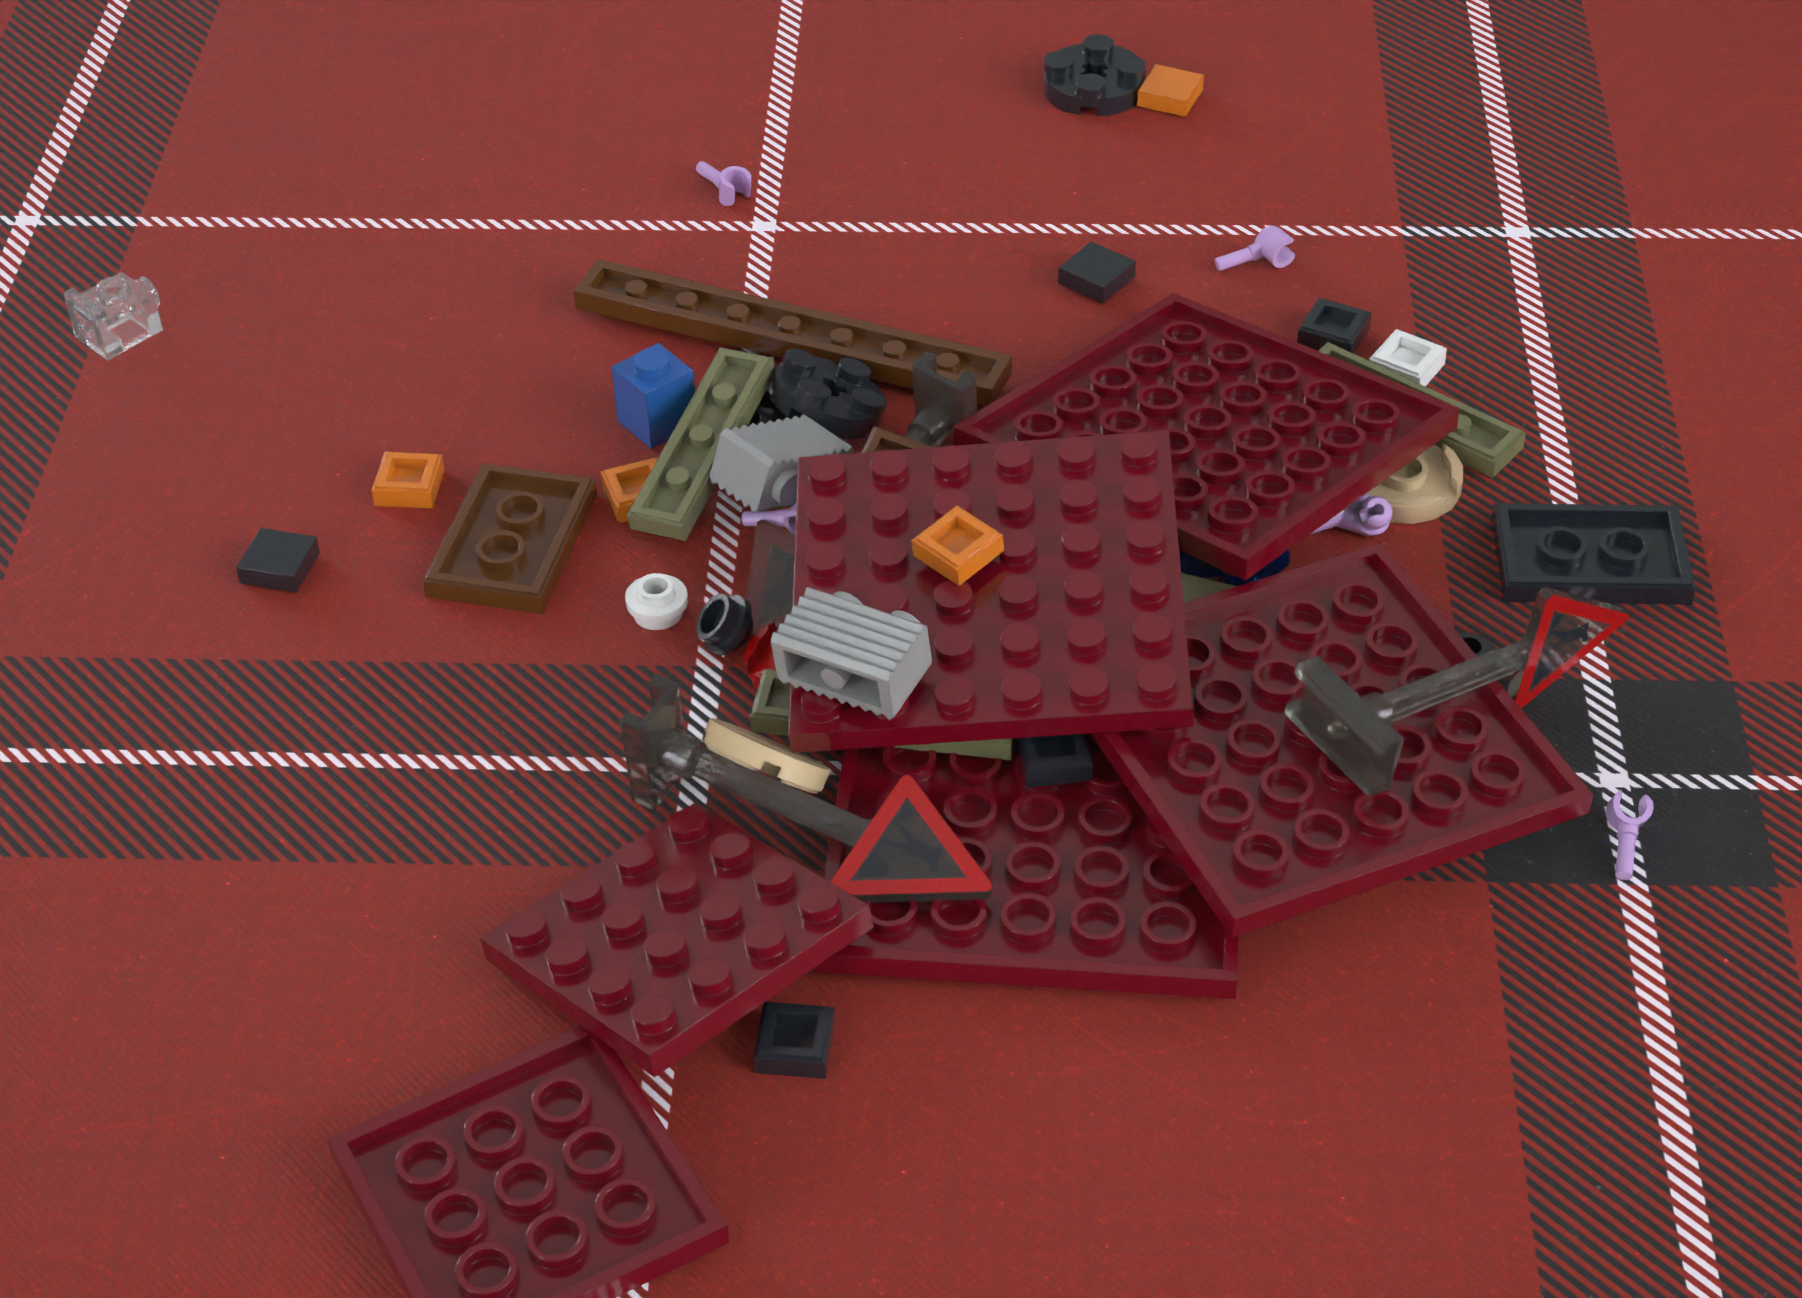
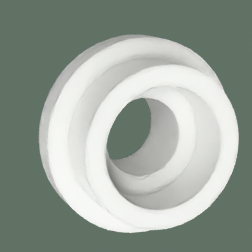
M652 573L635 580L627 588L625 602L628 612L634 617L638 625L650 630H662L672 627L679 622L683 611L687 607L688 595L684 583L676 577Z

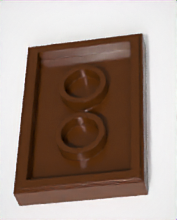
M482 463L423 580L425 597L543 614L596 499V480Z

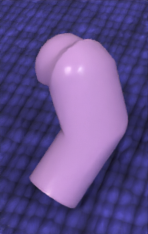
M1365 494L1311 534L1338 527L1363 536L1378 535L1388 528L1393 514L1392 507L1383 497Z

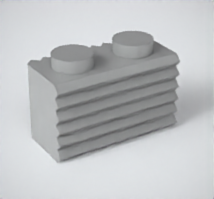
M804 414L800 418L794 416L792 419L786 417L783 421L777 419L775 422L769 420L766 424L760 422L758 425L752 423L749 427L743 425L740 429L736 426L732 430L726 427L720 434L710 472V479L712 484L718 483L720 490L726 489L728 496L734 495L736 501L742 500L744 507L750 506L752 513L784 506L788 507L797 502L798 457L854 453V450L849 444Z
M806 587L804 596L799 597L798 605H793L791 614H786L784 623L779 624L778 632H773L771 638L777 677L784 684L790 682L795 688L802 686L807 692L813 690L818 696L824 693L830 700L837 698L842 704L848 702L853 708L859 705L865 712L871 709L877 716L883 714L888 720L895 717L932 663L927 625L921 624L913 615L904 611L897 610L890 614L865 606L856 597L846 592H836L832 595Z

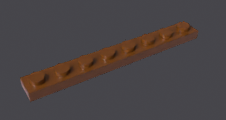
M600 259L595 262L573 290L576 309L781 358L784 357L788 349L792 348L801 349L815 357L839 362L842 358H852L863 362L871 369L872 373L869 379L907 387L915 391L949 397L969 404L988 406L996 401L1012 374V355Z

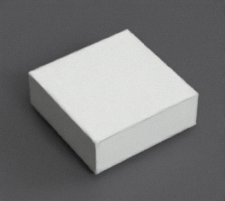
M1396 329L1369 358V361L1426 386L1445 365L1447 348Z

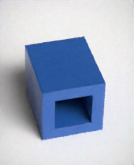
M657 343L611 367L617 421L650 449L669 440L695 393L693 370L661 344Z

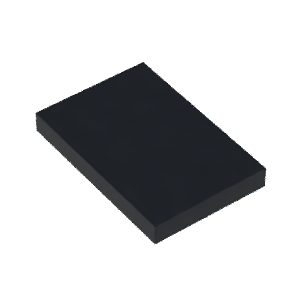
M1498 503L1493 506L1491 520L1504 602H1547L1552 595L1584 603L1691 605L1693 603L1696 588L1680 513L1676 505Z

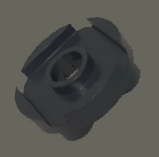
M1103 34L1089 35L1082 44H1075L1059 51L1050 52L1044 57L1045 96L1055 107L1072 114L1080 115V106L1097 108V116H1110L1122 113L1137 104L1138 90L1145 81L1146 64L1142 58L1123 47L1115 46L1111 37Z
M792 348L785 352L782 362L776 367L769 387L771 401L787 417L790 414L791 408L842 439L866 437L869 427H879L887 406L883 392L875 383L869 380L872 373L871 369L863 362L852 358H842L839 362L815 357L801 349Z

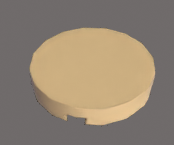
M1444 443L1442 449L1433 445L1367 494L1383 497L1389 502L1393 512L1392 519L1390 520L1392 523L1415 524L1435 520L1452 510L1459 500L1463 484V464L1454 450Z
M715 718L709 719L701 739L708 749L751 770H754V768L781 778L782 783L815 794L823 790L831 771L829 767L800 752L792 753L791 748Z

